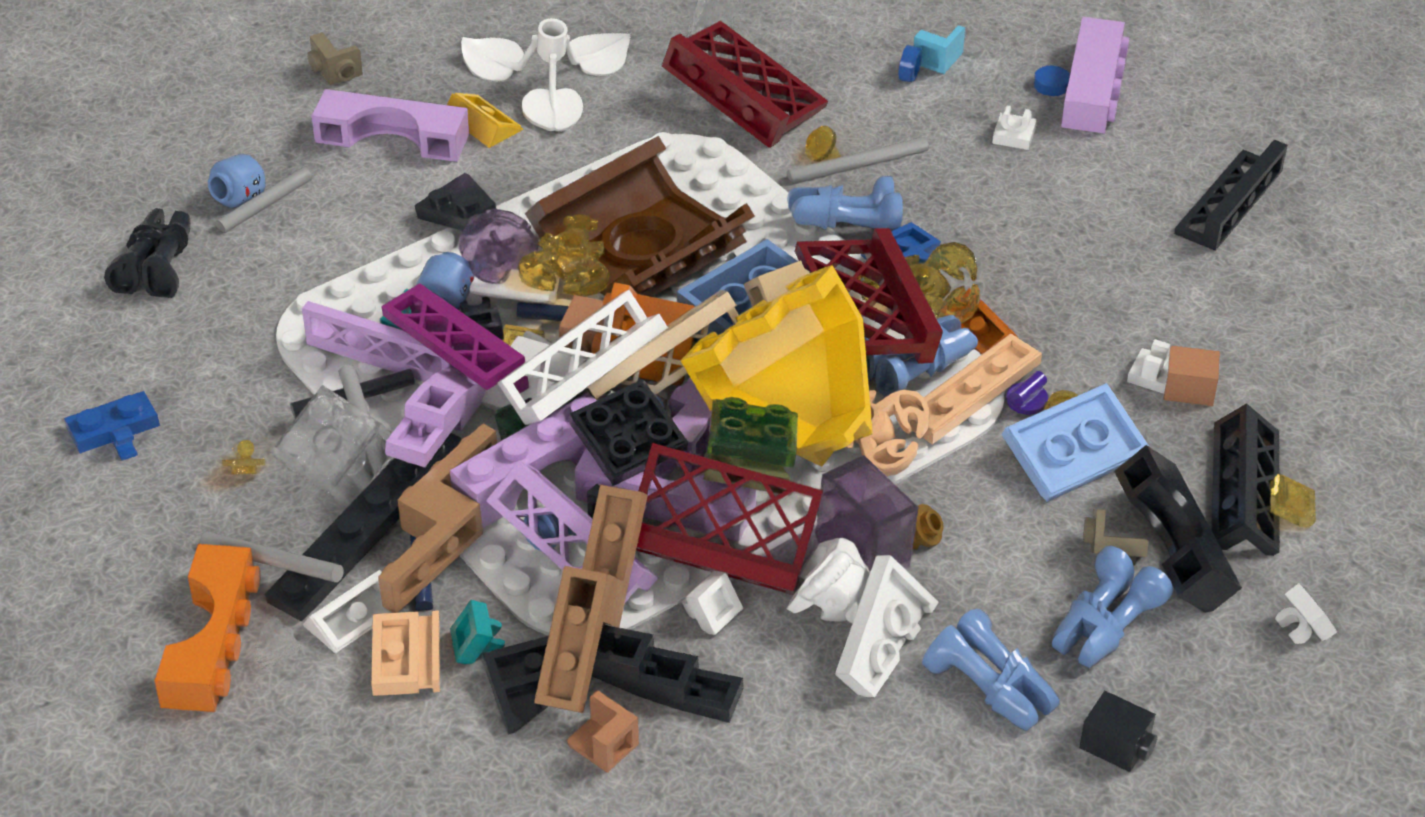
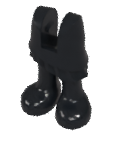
M154 208L149 212L144 221L133 229L126 243L128 250L116 257L107 266L104 279L110 290L114 293L133 294L138 289L142 274L143 285L149 295L173 298L179 288V278L170 262L173 256L182 253L183 249L188 245L191 220L186 212L175 211L168 225L164 224L165 215L163 209Z

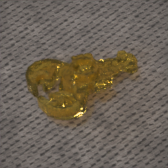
M579 214L574 216L567 215L563 219V225L567 228L557 236L545 233L544 237L538 242V245L543 250L523 256L517 266L518 276L522 283L542 291L554 292L556 274L558 278L566 281L563 293L573 296H590L602 292L606 289L610 277L608 269L596 260L604 253V242H589V231L597 230V220L591 219L590 216Z
M957 242L941 244L930 253L924 264L919 263V255L915 254L914 256L905 257L936 318L953 314L962 324L973 317L979 307L981 296L978 285L972 284L969 296L962 298L966 294L965 286L963 285L951 291L952 287L948 280L940 272L942 270L949 276L964 281L965 275L959 270V268L963 267L969 272L972 281L977 279L978 267L975 256L966 245ZM864 277L862 282L874 288H879L878 283ZM861 295V296H862V300H866V301H867V300L869 299V298H867V297Z

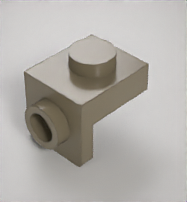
M323 32L309 36L311 51L307 53L310 67L314 73L320 72L329 85L350 81L355 77L363 75L361 53L356 45L337 51Z
M1093 509V517H1085L1083 543L1091 544L1090 552L1098 554L1104 547L1114 546L1127 553L1133 565L1136 563V557H1147L1148 539L1104 535L1106 510Z

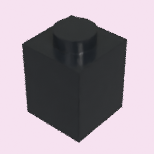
M1104 690L1084 720L1079 748L1131 772L1138 759L1147 761L1155 748L1158 736L1153 734L1152 731L1156 714Z

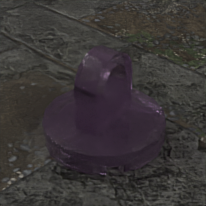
M490 209L486 210L484 214H479L478 216L475 214L469 218L460 234L459 251L461 256L469 262L473 275L479 280L489 284H502L508 280L512 269L530 271L538 257L539 241L537 236L535 237L530 230V224L524 218L511 211Z

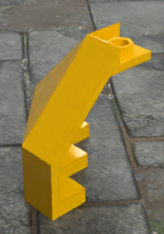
M833 265L792 281L785 286L788 292L769 302L762 300L735 317L737 321L735 325L719 335L713 331L700 339L681 359V363L713 415L821 467L834 451L848 446L854 440L873 435L863 318Z

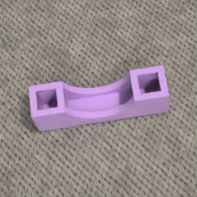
M325 89L312 114L315 142L351 147L361 139L372 135L396 134L407 137L415 142L420 149L421 157L457 162L469 136L467 108Z
M588 392L555 410L542 421L530 424L450 470L451 488L480 504L483 528L503 517L486 500L519 460L538 471L552 463L563 460L572 461L577 466L586 447L569 424V414L597 401ZM517 483L502 501L512 511H514L524 487Z
M586 448L575 468L576 500L587 502V491L596 484L638 491L644 471L613 486ZM704 474L693 478L704 499L728 487L724 483L703 480ZM656 477L662 488L675 481ZM653 480L648 495L658 490ZM689 481L666 493L677 515L700 503ZM741 487L736 490L747 512L756 507V489ZM732 493L708 505L720 527L743 515ZM662 496L645 506L643 515L645 518L666 522L673 518ZM704 508L681 520L684 528L707 534L716 530ZM747 520L724 532L725 537L740 542L748 524Z

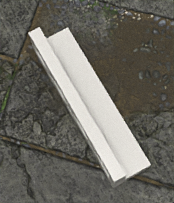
M627 290L497 383L525 425L539 422L665 331L668 326L660 314L647 317L631 291ZM623 304L636 323L627 331L612 328L614 310ZM604 318L603 326L596 324ZM587 330L602 333L600 350L595 354L580 351L582 335ZM611 335L618 336L616 339L610 342ZM573 341L572 349L564 347ZM555 353L571 356L568 374L563 377L548 374L550 359ZM579 358L587 359L578 366ZM541 364L540 372L532 370ZM523 376L539 379L536 397L528 403H525L513 385L514 382ZM547 381L555 382L546 389Z

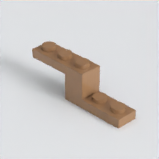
M485 424L479 426L472 434L465 436L458 446L445 458L437 461L430 471L418 482L405 489L401 497L397 499L401 528L416 537V539L406 552L395 562L389 563L378 576L382 606L393 613H398L483 534L480 504L451 488L450 470L497 444L496 430Z
M600 485L582 569L564 566L534 703L584 713L602 625L620 627L648 497L647 494Z

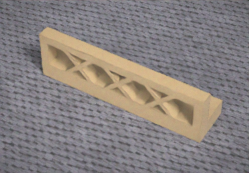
M718 291L668 324V328L589 385L587 390L591 396L599 400L603 398L602 395L620 383L631 385L637 382L639 371L654 360L665 362L662 379L653 385H647L654 394H658L688 374L681 360L672 358L674 347L689 337L704 338L707 336L709 324L727 313L735 325L737 323L735 317L739 315L734 308L737 306L728 291ZM671 363L682 365L669 374Z

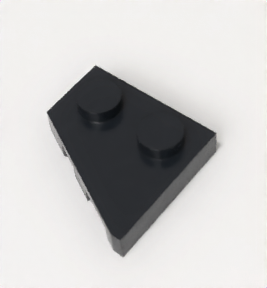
M463 173L443 187L431 191L428 197L414 205L418 219L471 234L498 217L496 203L467 173Z
M549 636L483 653V665L508 735L517 732L548 707L536 704L534 701Z

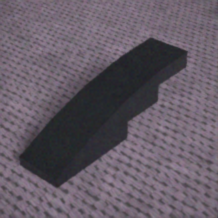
M602 625L592 677L638 697L677 710L730 723L743 691L742 677L699 669L698 656L656 648L654 646V634Z

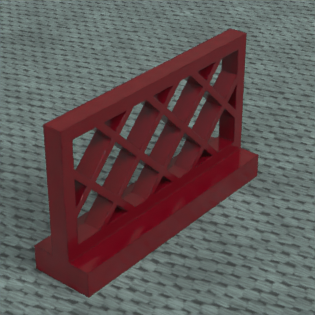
M721 20L688 38L681 33L672 37L662 63L664 69L769 148L780 141L782 134L816 115L828 103L827 99ZM719 35L729 43L714 41V37ZM716 53L732 55V59L716 57ZM740 57L750 58L755 63L741 61ZM743 73L759 75V80L743 77ZM767 77L777 78L783 84L769 82ZM770 93L785 95L786 100L771 98ZM794 97L805 99L810 104L795 102Z
M874 228L872 239L800 241L796 243L794 252L798 260L802 261L804 269L808 270L809 273L833 265L834 269L841 265L856 272L853 276H850L835 269L848 293L852 290L869 298L864 303L850 296L862 318L865 316L882 325L879 329H876L863 322L864 337L869 339L865 340L866 355L913 353L918 364L934 362L943 330L890 228ZM848 254H864L866 262L863 263ZM820 255L831 261L825 264L812 256ZM866 277L878 283L879 288H874L860 280ZM879 303L891 309L892 314L889 315L873 306ZM891 329L904 335L905 339H897L886 333Z
M652 443L638 491L648 495L646 504L662 496L673 518L657 527L642 523L636 551L708 572H724L729 578L794 595L800 580V573L823 496V490ZM659 456L677 460L685 476L662 488L654 474ZM685 463L698 466L699 468L689 472ZM708 470L720 472L728 487L704 499L693 478ZM727 475L742 479L732 484ZM653 480L658 490L648 495ZM689 481L700 503L677 515L666 493ZM751 481L760 483L764 486L770 500L747 512L736 490ZM770 487L785 491L775 496ZM732 493L743 515L720 527L708 505ZM794 493L812 498L807 515L790 524L779 501ZM774 505L786 527L763 539L751 517ZM704 508L716 530L701 538L689 536L681 520ZM747 520L758 542L744 550L731 548L724 532ZM677 524L681 533L667 530V528ZM804 524L799 540L794 529ZM789 532L798 547L793 565L774 560L766 544ZM719 535L724 545L713 543L709 540ZM762 547L767 558L752 554V552Z

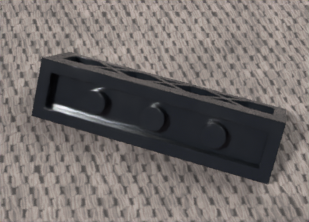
M1273 140L1260 156L1243 149L1175 227L1174 234L1216 251L1283 170L1288 145ZM1245 162L1252 164L1246 173L1241 168ZM1236 183L1228 193L1224 186ZM1219 203L1211 213L1208 205ZM1206 222L1204 234L1189 228L1191 224Z
M1246 403L1214 422L1211 531L1222 550H1228L1247 539L1265 555L1274 556L1280 552L1279 430ZM1257 522L1261 527L1262 531L1257 528Z

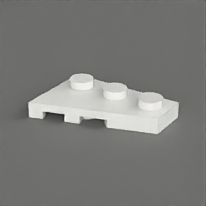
M891 555L876 556L835 672V675L857 695L864 697H875L900 661L899 650L905 641L914 640L921 630L918 622L924 613H932L939 603Z

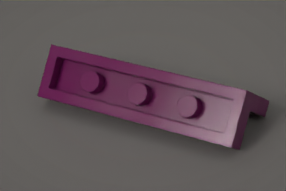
M420 283L381 306L385 318L485 390H489L497 385V382L525 363L524 355ZM410 306L411 314H403L401 312ZM523 376L513 383L519 394L529 388L528 376Z

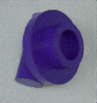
M1035 371L1024 382L1012 385L1007 391L1006 401L1008 406L1015 412L1024 415L1042 412L1048 403V394L1043 388L1047 383L1045 374L1041 371Z

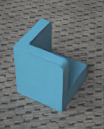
M958 25L947 38L920 30L914 37V46L920 47L922 50L921 66L945 74L963 53L965 27Z

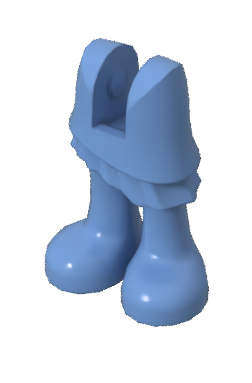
M881 176L874 184L872 194L867 196L843 195V185L832 188V185L793 188L787 195L788 207L797 224L818 226L825 230L827 227L835 229L836 222H846L873 229L890 228L891 231L901 227L903 215L902 197L900 193H894V181L891 176Z
M953 314L937 318L943 334L933 363L918 364L915 357L906 360L914 356L913 353L866 355L868 380L875 379L876 388L879 393L888 396L891 393L905 389L909 381L925 371L932 377L936 371L940 373L951 363L968 355L976 348L978 344L977 337L968 328H961V322Z
M1114 546L1104 547L1096 556L1095 570L1099 584L1093 593L1084 590L1077 596V600L1072 602L1069 612L1058 626L1052 641V647L1066 655L1082 636L1087 637L1088 639L1082 647L1078 662L1088 668L1095 665L1107 654L1116 651L1120 639L1124 637L1123 629L1138 615L1146 610H1151L1165 604L1173 594V586L1170 579L1158 568L1152 566L1143 567L1133 580L1134 566L1132 560L1127 553ZM1130 587L1128 594L1112 613L1108 611L1107 608L1116 598L1125 593Z
M981 609L970 610L960 618L956 628L953 625L947 626L937 636L925 652L922 665L935 674H941L953 666L960 669L987 696L985 702L992 706V711L1001 714L1017 727L1027 731L1038 722V714L1035 708L1044 715H1048L1059 706L1060 699L1049 684L1032 667L1028 657L1022 659L1018 648L1010 653L991 630L992 623L988 614ZM977 649L984 654L1001 673H996L974 650Z

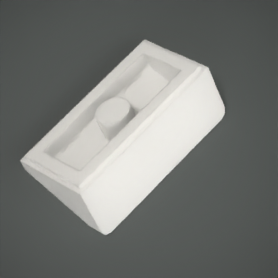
M483 266L479 269L471 283L470 292L481 297L487 296L489 298L553 305L556 304L559 278L555 274Z
M378 570L309 616L303 626L335 654L373 628V614L393 613L382 606L378 576L382 572Z

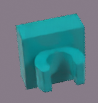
M470 600L451 626L450 632L456 663L472 664L481 653L505 646V640L493 637L502 628V624L495 619L489 618L487 603Z

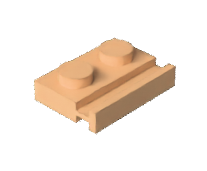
M432 611L430 616H419L418 612L373 614L371 673L373 696L419 693V689L433 688V692H440L439 611Z

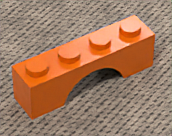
M198 544L188 574V581L193 604L205 609L212 616L207 625L196 635L184 641L165 646L154 680L160 708L215 712L219 697H226L228 695L231 682V674L228 669L230 661H237L241 649L239 629L240 626L247 627L251 615L249 595L250 593H257L260 586V567L254 566L250 547Z

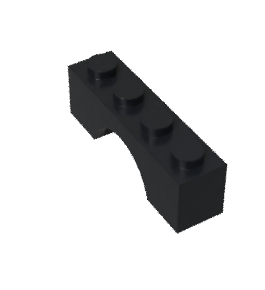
M1145 445L1114 471L1129 502L1148 519L1165 543L1170 558L1162 563V566L1178 597L1207 613L1214 611L1242 589L1175 463Z

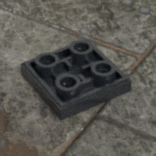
M643 379L569 414V424L613 486L645 470L652 443L680 451H686L688 448L687 439ZM659 456L657 465L670 458Z

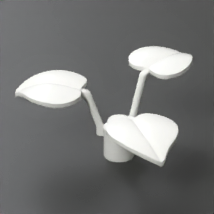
M546 19L539 24L538 35L532 36V43L525 54H523L522 49L517 43L503 38L471 39L462 37L461 49L464 62L472 74L488 81H504L512 76L513 70L522 71L537 48L540 57L544 61L549 62V90L539 88L528 92L522 101V111L525 118L532 124L548 131L555 130L561 132L570 129L576 124L582 115L583 103L579 94L573 89L564 88L556 90V62L566 52L572 65L580 64V68L585 74L592 76L610 75L622 68L625 63L630 34H593L581 36L570 41V36L567 34V26L564 22L558 19Z

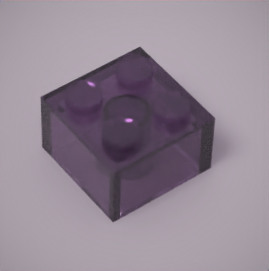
M865 455L822 474L820 489L823 490V496L815 528V536L818 543L836 538L850 540L855 544L861 559L867 565L870 572L876 556L891 555L904 569L909 568L919 507Z

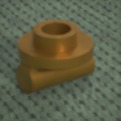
M926 504L913 507L909 515V522L902 546L918 550L920 545L932 547L939 544L944 528L939 513Z

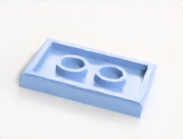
M1107 383L1010 425L1001 434L1046 502L1115 471L1145 445L1149 446Z

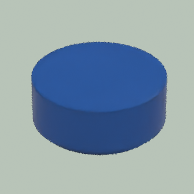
M906 45L900 60L899 80L911 83L915 81L922 61V50L920 47Z
M1043 66L1035 72L1034 88L1039 93L1047 96L1063 95L1067 92L1070 74L1066 69L1059 66Z

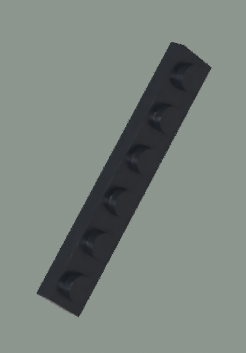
M450 433L426 467L394 458L302 554L303 556L341 565L344 573L339 582H332L287 570L265 593L267 603L302 622L400 519L397 499L401 497L405 489L413 486L430 471L437 461L442 460L454 450L462 438Z

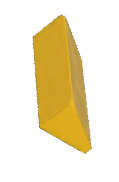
M452 93L447 105L467 108L469 133L489 148L523 130L521 125L477 94Z

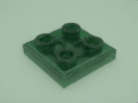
M727 397L723 400L713 399L707 454L794 468L797 453L798 413L792 412L787 407L779 404H770L766 407L750 405L745 400L737 397Z

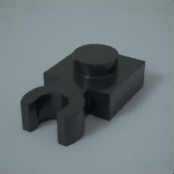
M482 297V303L479 305H468L467 300L460 303L463 314L499 339H504L498 308H491L489 297Z

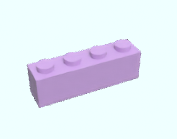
M1082 16L1064 102L1062 128L1105 134L1107 122H1115L1130 38L1123 37L1125 22Z

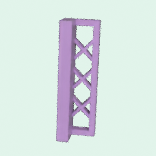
M307 301L302 307L307 345L395 373L411 369L414 379L423 382L438 371L453 367L403 330Z
M521 460L517 462L486 500L562 570L564 566L574 567L569 562V543H588L593 519L537 469ZM517 483L528 491V509L512 511L502 502ZM537 500L540 501L545 507L537 508ZM554 514L559 518V537L543 539L538 534V515ZM529 516V525L526 524L520 517ZM568 527L577 535L568 536ZM560 544V553L551 545ZM634 557L625 603L638 587L648 591L659 578L636 557Z

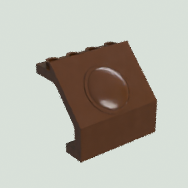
M659 136L537 201L525 213L555 264L603 296L607 292L612 293L613 284L616 282L630 285L637 294L650 297L657 295L746 243L747 241L743 234L747 231L743 225L754 218L755 215L746 203L725 218L682 192L675 185L658 157L667 149Z

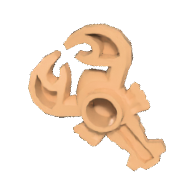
M903 389L889 394L876 404L873 401L877 392L875 390L869 391L873 435L854 440L846 447L853 448L854 442L859 444L863 463L872 474L883 477L899 474L908 468L916 457L918 443L914 441L904 451L897 453L898 450L905 447L906 441L904 439L892 440L895 438V429L889 418L894 414L903 431L908 434L912 431L910 421L915 420L917 422L916 437L922 438L929 426L930 411L926 399L916 391Z

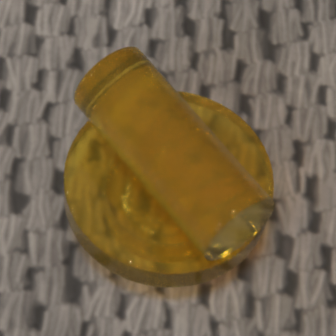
M821 126L812 131L806 140L805 151L807 157L815 162L841 157L835 145V131L828 126Z
M249 440L238 441L233 445L232 451L236 459L222 460V466H231V475L257 474V466L265 465V459H251V455L254 452V444Z

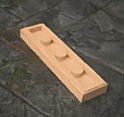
M1009 334L924 397L930 411L928 429L922 438L933 445L1040 365L1042 353L1016 336ZM911 420L910 426L912 431L916 433L917 422Z

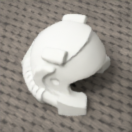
M836 538L820 543L803 566L800 577L805 580L791 598L787 609L793 613H798L815 604L822 609V620L832 622L848 621L853 623L870 575V571L861 559L855 544L845 538Z

